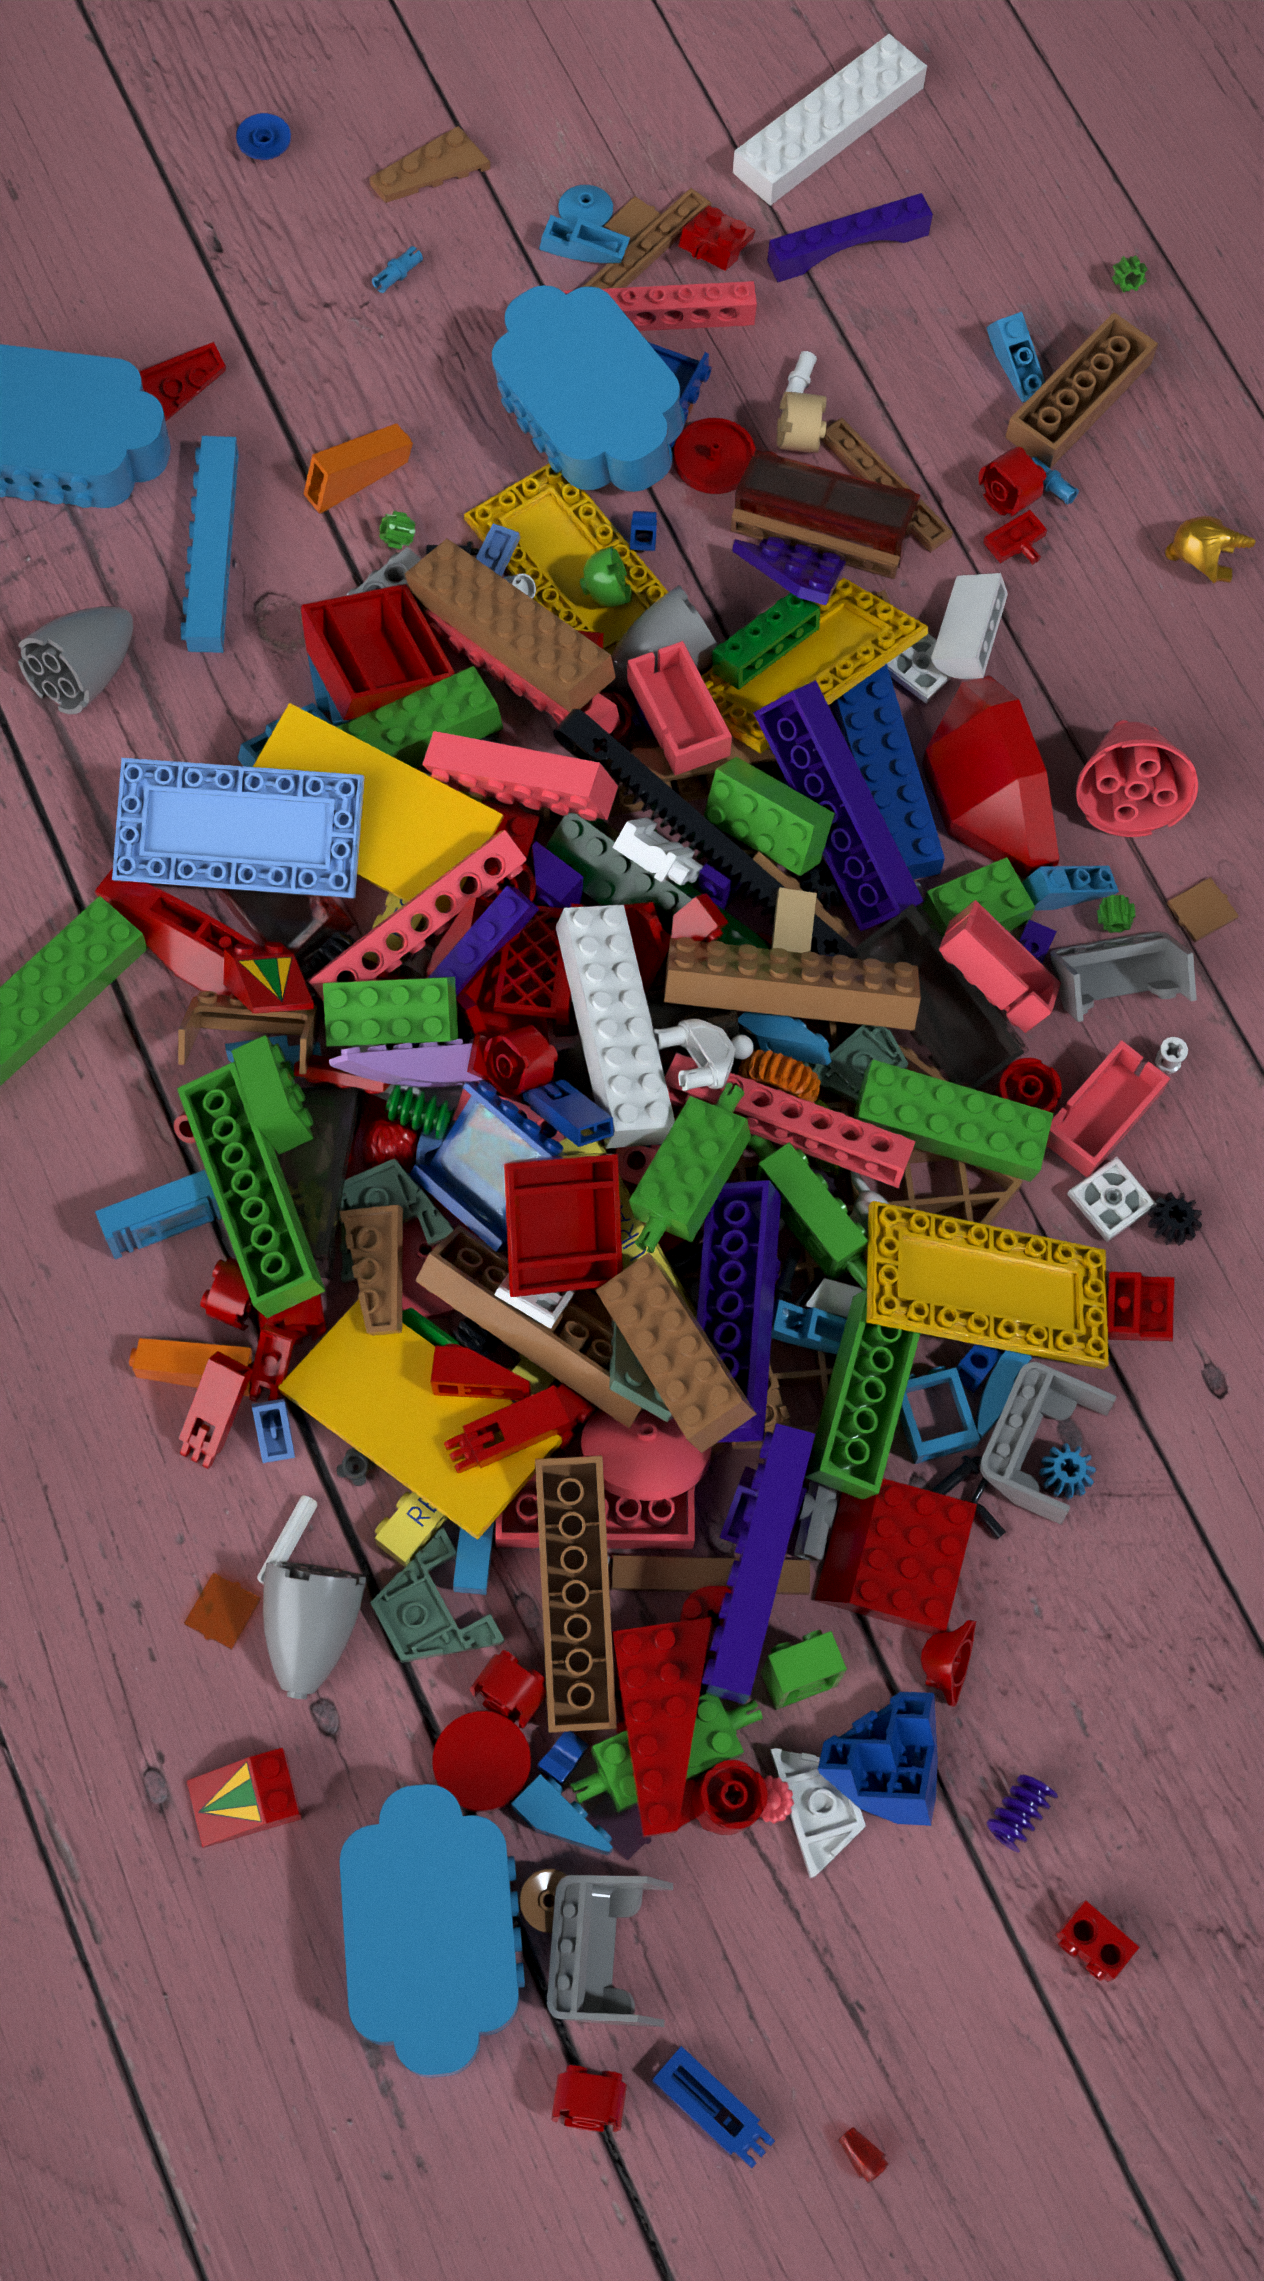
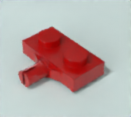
M1028 510L985 536L983 543L1000 564L1016 554L1023 553L1030 563L1034 565L1035 562L1037 563L1041 559V555L1037 553L1032 545L1046 536L1047 529L1035 514Z

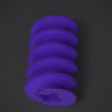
M1020 1775L1017 1778L1020 1786L1013 1785L1009 1791L1012 1797L1005 1796L1003 1798L1002 1804L1005 1809L997 1807L994 1811L998 1820L990 1818L986 1822L987 1827L997 1840L1018 1853L1020 1850L1014 1843L1015 1840L1024 1843L1028 1840L1022 1830L1026 1829L1034 1832L1036 1829L1030 1822V1819L1034 1818L1040 1821L1043 1819L1037 1810L1038 1807L1047 1810L1051 1807L1045 1797L1049 1796L1055 1799L1058 1797L1057 1793L1048 1785L1027 1775Z

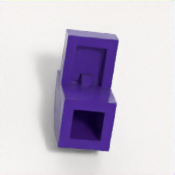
M706 863L699 871L698 885L695 889L702 894L707 893L711 900L724 910L741 890L734 892L735 882H731L726 877V874L718 872L715 865L711 867Z

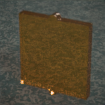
M213 1573L185 1620L184 1625L203 1634L207 1641L212 1639L232 1650L261 1598L241 1588L239 1582L232 1583Z

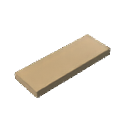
M778 888L771 949L782 948L790 952L799 953L811 950L817 893Z

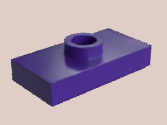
M1029 919L1019 942L1042 964L1057 931Z

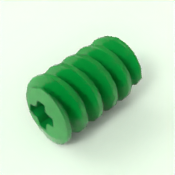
M395 1085L384 1112L385 1114L389 1110V1120L393 1122L400 1115V1124L406 1126L412 1120V1129L415 1131L424 1124L425 1135H430L436 1129V1139L441 1140L448 1130L455 1107L449 1111L448 1100H444L438 1107L436 1106L435 1095L426 1102L424 1101L425 1091H421L416 1097H413V1087H408L403 1093L401 1092V1085Z

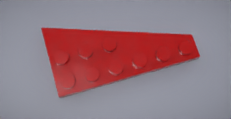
M712 1617L612 1631L643 1838L677 1833Z

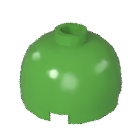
M610 546L592 554L585 563L583 569L584 578L580 579L583 593L585 595L590 594L594 602L605 607H615L631 602L630 584L625 586L624 576L627 575L618 551L613 549V546Z

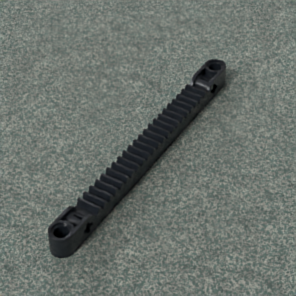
M574 708L553 730L556 740L575 758L599 762L611 778H616L615 783L618 787L625 786L624 796L633 793V804L642 801L644 803L641 809L643 812L651 809L653 811L651 815L652 820L659 817L662 819L660 823L661 828L668 825L671 826L670 836L679 833L678 843L682 844L688 841L689 848L698 850L696 857L698 860L706 857L708 865H715L718 872L726 874V877L731 882H735L733 891L737 892L743 889L742 899L746 900L752 897L753 902L751 906L755 908L761 905V915L764 916L770 913L772 915L770 923L773 924L777 890L779 887H785L583 711ZM597 748L600 749V751H599L598 753L594 751V750H596ZM814 914L811 952L826 956L828 954L824 950L827 947L830 950L829 955L832 956L844 955L852 959H866L820 917Z

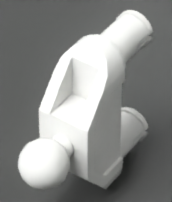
M687 1019L681 1021L675 1027L654 1029L658 1050L681 1045L687 1049L698 1066L696 1069L681 1070L679 1072V1084L683 1091L705 1086L714 1090L724 1088L732 1069L734 1057L744 1060L752 1054L754 1049L752 1040L746 1035H737L730 1041L722 1028L700 1019Z

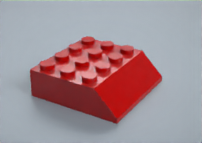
M407 584L303 604L301 606L306 651L343 721L363 716L455 674Z
M591 1153L519 1159L504 1163L510 1297L598 1288L623 1271L618 1154Z
M885 1478L882 1479L879 1494L863 1500L842 1492L814 1601L933 1635L945 1633L977 1504Z

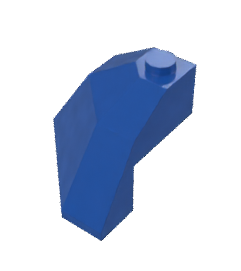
M899 1692L890 1698V1704L878 1712L870 1711L853 1722V1728L840 1737L833 1735L824 1741L818 1771L819 1774L861 1810L896 1824L931 1826L936 1801L938 1764L934 1693Z

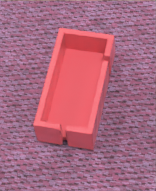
M683 641L658 650V672L654 673L655 656L653 652L627 661V681L661 749H664V755L675 776L730 756L732 735Z
M976 900L949 921L945 936L939 947L943 958L948 963L954 964L963 973L967 982L978 987L985 994L990 1004L997 1006L1001 1011L1005 1009L1007 1011L1006 1017L1012 1025L1019 1027L1024 1033H1027L1052 1013L1061 982Z
M1122 1040L1051 1122L1046 1146L1085 1177H1089L1095 1172L1164 1092L1171 1079L1149 1061L1144 1066L1139 1077L1134 1074L1144 1057Z

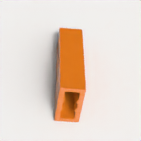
M395 423L312 454L303 494L319 514L323 513L408 463L413 442L409 435Z
M139 1338L137 1348L133 1347L131 1350L129 1366L133 1367L132 1369L137 1378L198 1388L208 1359L217 1351L253 1369L255 1359L251 1348ZM250 1380L245 1390L244 1396L250 1395V1389L252 1385Z

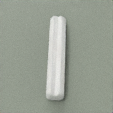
M303 1495L298 1501L257 1576L258 1581L263 1585L266 1563H273L277 1566V1562L288 1561L317 1508V1502L313 1498Z

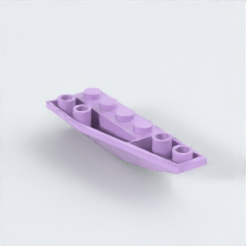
M456 1039L444 1042V1045H438V1042H424L419 1044V1048H413L412 1043H405L393 1046V1050H387L386 1045H379L367 1048V1052H360V1047L343 1049L341 1050V1056L329 1059L330 1066L387 1084L443 1088L464 1086L466 1082L476 1083V1081L491 1083L467 1072L474 1039H470L469 1043H463V1039Z

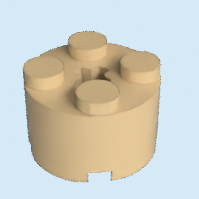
M798 392L783 393L779 409L783 410L781 419L778 418L776 436L779 449L818 453L820 438H824L826 433V421L822 420V413L825 412L826 396Z

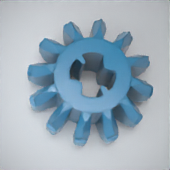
M1064 1443L1061 1451L1056 1447H1052L1049 1451L1050 1456L1042 1458L1041 1463L1045 1467L1039 1471V1475L1048 1478L1043 1484L1044 1488H1050L1052 1485L1056 1488L1053 1492L1054 1497H1058L1062 1491H1064L1067 1500L1072 1499L1074 1492L1079 1496H1083L1086 1492L1085 1487H1091L1094 1483L1090 1475L1096 1472V1468L1086 1465L1092 1459L1091 1455H1085L1084 1457L1079 1455L1082 1450L1081 1446H1077L1071 1452L1069 1444ZM1064 1466H1067L1069 1472H1073L1071 1477H1068L1066 1471H1061Z

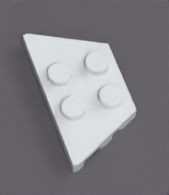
M774 1748L770 1750L777 1776L782 1779V1782H787L789 1785L788 1789L793 1792L792 1799L794 1805L791 1807L790 1817L809 1877L814 1878L866 1825L861 1809L819 1774L818 1765L820 1757Z

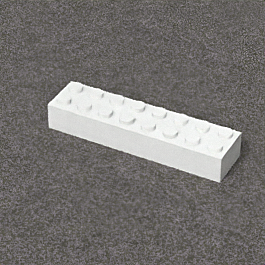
M886 35L734 151L732 173L771 206L922 90L927 65L892 35Z
M624 905L564 908L556 925V931L595 1104L613 1117L614 1136L604 1139L605 1148L662 1144L675 1119Z

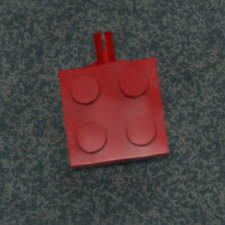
M708 205L683 227L678 247L690 252L693 258L696 257L697 260L701 258L726 271L738 260L740 251L753 240L755 229L747 226L741 220H736L724 214L720 209Z
M482 799V804L503 814V819L494 835L499 831L505 830L526 857L527 861L524 863L527 864L532 845L536 842L542 818L524 812L519 808L520 802L514 801L511 805L505 803L496 804ZM488 858L484 864H487L493 858Z
M1109 1272V1290L1107 1295L1108 1339L1173 1342L1175 1277L1142 1276L1141 1272Z

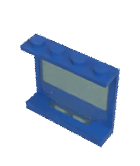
M480 1081V1083L466 1082L462 1088L471 1094V1097L430 1164L415 1165L410 1175L495 1252L508 1251L504 1163L519 1159L567 1156V1154L562 1151L564 1148L559 1142L547 1138L540 1132L541 1127L537 1123L522 1117L518 1113L519 1109L516 1105L501 1099L496 1094L497 1090L492 1085L484 1081Z

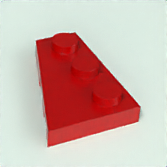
M211 342L142 370L139 373L144 392L153 395L159 400L164 411L165 421H167L226 371V365L215 343Z

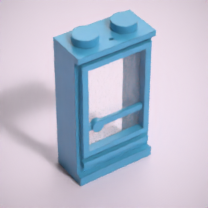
M205 1170L95 1211L114 1259L121 1258V1252L126 1250L131 1253L134 1251V1247L141 1249L214 1221L215 1216H217L218 1220L222 1219Z

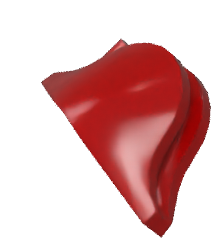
M967 1620L961 1627L952 1632L933 1635L927 1640L921 1651V1665L927 1675L926 1686L942 1690L947 1704L952 1707L957 1705L967 1674L977 1622L975 1620Z

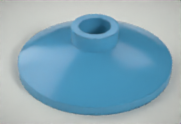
M577 185L568 189L561 196L558 211L561 219L576 224L578 218L603 227L612 217L613 203L610 196L601 188L593 185Z

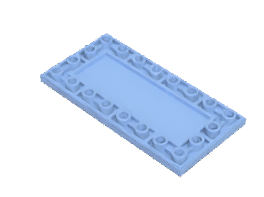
M121 758L112 880L355 899L365 776Z

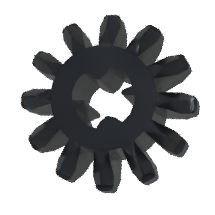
M821 859L818 866L816 865L800 876V888L806 892L817 893L816 898L821 902L826 911L830 910L831 904L836 907L841 905L844 897L829 866L825 864L823 859Z
M343 930L334 933L314 953L310 961V967L316 973L354 944L356 940L350 934L347 935ZM345 970V971H342V972H340V973L338 974L337 980L339 979L340 976L344 975V973L346 972V970Z
M1172 1192L1167 1193L1165 1199L1158 1197L1155 1200L1157 1205L1151 1207L1148 1212L1149 1216L1152 1217L1148 1222V1227L1157 1228L1154 1234L1155 1238H1160L1163 1235L1166 1237V1245H1169L1173 1239L1178 1246L1183 1245L1185 1239L1192 1241L1196 1236L1195 1231H1199L1202 1223L1197 1220L1201 1217L1202 1210L1192 1209L1196 1202L1195 1200H1190L1188 1203L1184 1201V1193H1180L1177 1199Z
M468 1317L460 1320L459 1325L452 1330L453 1334L451 1337L460 1346L469 1348L486 1358L491 1352H495L496 1346L502 1343V1340L481 1328Z

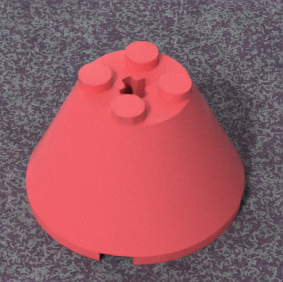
M1126 720L1115 723L1113 729L1105 735L1082 769L1076 785L1078 807L1086 815V820L1101 831L1122 837L1152 835V830L1167 824L1168 827L1175 825L1189 812L1198 793L1197 773L1191 760L1162 736L1155 727Z

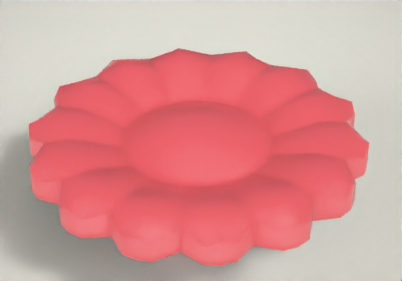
M772 1775L763 1778L767 1787L768 1799L760 1817L765 1822L771 1821L775 1824L779 1821H784L786 1816L791 1814V1807L794 1805L792 1799L793 1792L788 1789V1783L782 1782L780 1777L774 1778Z

